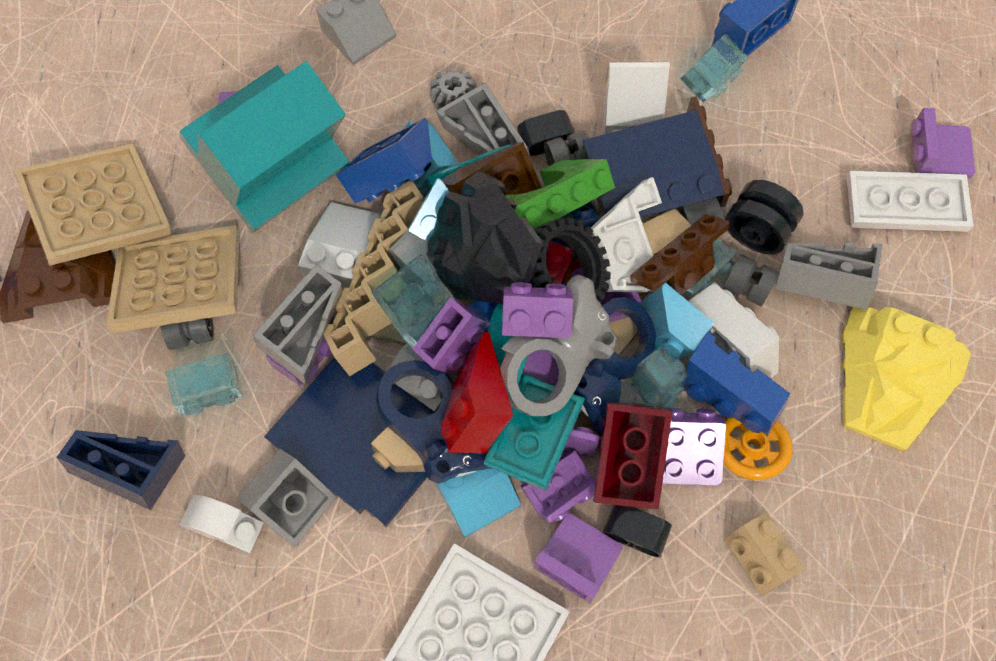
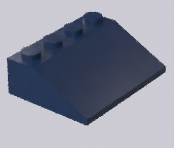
M697 110L582 140L587 159H607L615 185L614 189L597 198L602 217L638 184L651 177L654 178L662 203L639 211L640 217L724 195L718 167Z

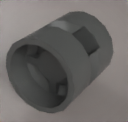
M582 130L569 134L566 140L558 137L545 141L544 152L548 166L560 160L587 159L582 141L589 139L586 132Z
M740 254L723 289L737 296L744 293L746 294V300L762 307L778 277L779 271L766 265L757 267L755 260ZM750 278H754L758 284L749 283Z
M211 317L160 326L165 344L169 350L187 347L191 340L196 344L214 340Z

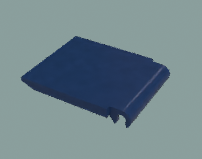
M334 357L264 438L278 450L281 449L297 459L331 492L356 512L361 514L366 510L372 517H376L383 526L387 527L427 479L426 472H395L390 466L385 470L374 460L372 455L375 452L372 449L371 443L388 427L381 418L376 404L379 383L386 372L374 363H371L349 376ZM395 384L391 389L392 403L405 416L419 419L428 417L436 412Z

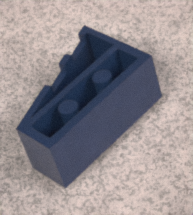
M75 430L56 458L68 473L151 510L185 458V454L178 440L163 442L148 440L147 437L137 436L136 439L118 437L117 434Z

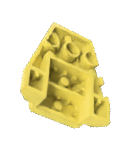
M852 307L842 333V344H845V359L842 361V371H845V387L842 389L843 427L901 451L907 450L964 379L971 352L964 343L955 340L956 334L953 330L899 309L885 307L879 311L868 307L867 310Z

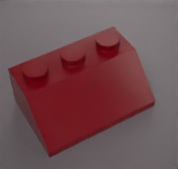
M608 402L606 404L593 497L594 503L659 510L673 411L661 406L631 402Z

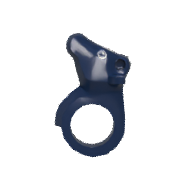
M626 297L609 299L600 304L609 317L614 312H620L632 319L639 334V346L635 354L630 358H626L614 351L609 359L594 358L586 367L573 393L585 398L581 410L589 417L601 437L606 404L608 402H619L622 387L620 380L641 372L647 366L655 348L656 332L651 317L636 300Z
M411 360L398 363L390 367L380 380L376 396L377 409L389 429L403 439L418 454L428 479L440 484L449 479L479 470L493 469L484 465L488 451L486 453L448 452L446 440L441 434V424L455 383L448 373L433 369L424 361ZM414 375L427 378L435 384L440 392L441 404L439 408L430 416L419 419L407 417L400 413L392 403L390 394L396 382L404 377Z

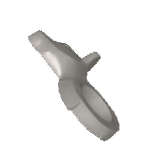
M576 275L566 285V289H571L573 293L571 338L513 336L501 348L506 352V355L501 364L500 371L511 408L530 416H547L561 410L576 390L588 364L594 358L609 359L614 353L613 348L617 337L610 328L609 315L597 300L594 283L589 278ZM537 350H545L557 362L559 369L558 382L548 397L539 401H529L520 392L517 383L518 369L521 362L530 353Z

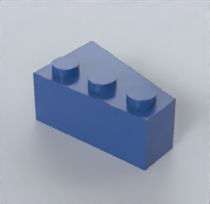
M708 332L689 359L684 391L694 400L704 401L715 407L721 415L733 417L742 422L750 431L755 433L763 432L768 436L784 411L790 393L759 369H756L753 373L738 361L741 357L733 350L728 354L713 343L716 337Z

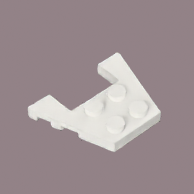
M653 177L643 180L591 227L594 230L591 237L598 235L601 239L598 247L605 246L607 251L606 254L602 255L603 259H609L610 266L605 268L606 271L611 272V279L605 281L609 284V289L606 292H652L647 288L632 283L630 275L653 257L639 215V211L662 203Z

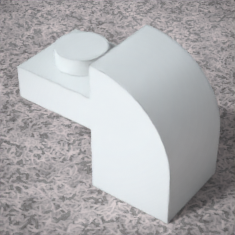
M193 495L179 525L207 538L217 539L241 551L250 553L264 522L221 501L206 496Z

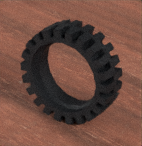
M574 218L556 219L535 228L534 231L543 245L529 283L532 285V288H545L547 284H554L546 266V251L552 238H560L569 244L577 254L582 266L583 276L593 281L597 300L599 302L603 301L606 296L603 292L609 289V284L605 281L611 279V272L605 270V268L610 266L609 259H603L602 255L606 254L607 251L605 246L598 247V244L601 242L599 236L591 237L594 230L589 226L583 228L584 223L579 220L574 222Z

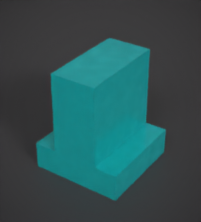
M307 61L286 75L279 65H276L179 131L180 139L252 233L336 175L350 162L332 138L346 114Z

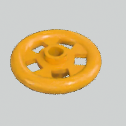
M728 417L724 420L726 429L723 465L732 473L749 480H767L779 475L788 466L792 457L793 445L789 432L780 421L777 420L769 435L766 436L763 432L755 433L750 431L742 422L733 417ZM736 427L744 432L738 440L730 436V433ZM769 441L779 442V452L769 451ZM748 444H755L758 446V449H752ZM738 449L745 458L738 461L731 454V451ZM763 458L767 460L768 465L764 467H756L754 461Z

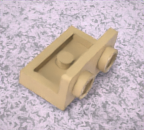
M767 512L744 524L725 538L726 543L761 595H765L805 570L797 554L792 550Z

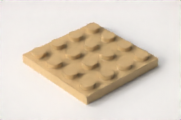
M133 144L14 169L17 182L49 266L171 235L170 224Z
M237 225L164 236L118 248L106 322L110 334L237 313L239 231Z

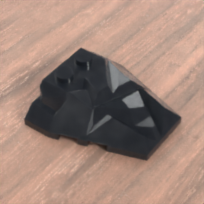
M479 171L467 179L463 184L461 193L449 192L445 195L442 206L437 213V222L433 235L428 241L426 255L436 269L435 274L441 287L456 299L503 304L504 287H511V284L516 282L530 283L543 243L528 220L517 215L514 210L517 204L513 199L506 198L502 192L505 189L503 183L485 172Z

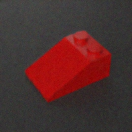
M489 332L482 333L456 376L441 424V434L446 440L449 453H486L513 417Z

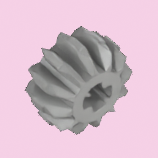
M447 67L446 74L437 72L436 79L432 80L430 84V97L439 110L475 89L477 84L475 80H472L470 72L462 74L460 67L455 72H451Z

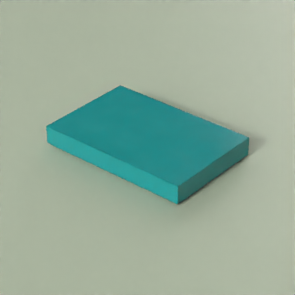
M523 374L518 385L520 392L529 401H539L548 397L556 387L527 374ZM573 394L561 410L547 416H530L511 408L513 417L491 445L484 460V465L546 491L585 398Z

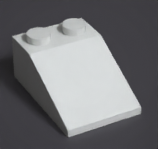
M669 62L609 63L602 110L603 135L664 118L670 69Z
M331 202L307 239L298 264L302 277L304 278L317 264L341 282L342 290L345 287L349 288L354 277L352 270L360 252H365L369 243L368 234L375 219L380 218L381 214Z

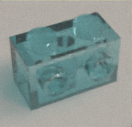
M725 33L680 79L702 102L711 96L716 99L727 89L728 86L725 82L728 79L732 82L743 72L740 66L748 57Z
M662 346L637 364L630 385L640 389L638 395L645 404L671 408L679 401L677 396L684 390L682 386L687 378L686 370L680 360L675 357L672 358Z
M228 353L166 371L173 406L182 415H196L203 412L204 408L213 405H229L236 398L243 397L235 363Z

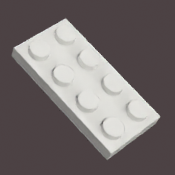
M849 171L847 175L851 228L969 232L974 227L968 180L965 174Z

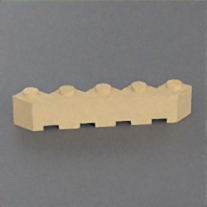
M408 181L386 195L382 203L384 210L381 217L375 219L368 234V246L365 252H360L352 270L354 277L349 288H344L335 309L338 313L333 324H328L323 334L333 356L349 376L377 360L366 338L392 323L381 302L407 287L396 269L399 265L389 249L408 230L424 201V197L413 181Z

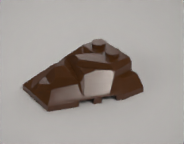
M27 210L0 290V321L2 323L31 319L34 318L33 307L86 298L93 307L109 305L115 272V264L110 255V250L49 266L33 221Z

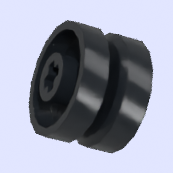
M752 180L746 183L739 194L737 202L732 205L727 213L725 220L730 222L728 232L740 244L755 252L775 255L784 249L792 235L791 232H794L801 221L804 211L797 197L786 188L766 180Z

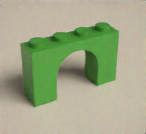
M607 159L560 160L540 171L545 187L528 193L505 195V197L515 201L517 207L514 210L517 215L526 218L532 228L535 229L545 223L559 219L615 188Z

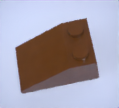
M519 142L466 165L441 179L449 192L461 193L464 182L479 171L485 172L501 181L505 186L504 191H502L504 195L523 194L542 188L524 142Z

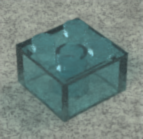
M422 254L418 255L371 292L402 338L413 348L449 298L456 299Z

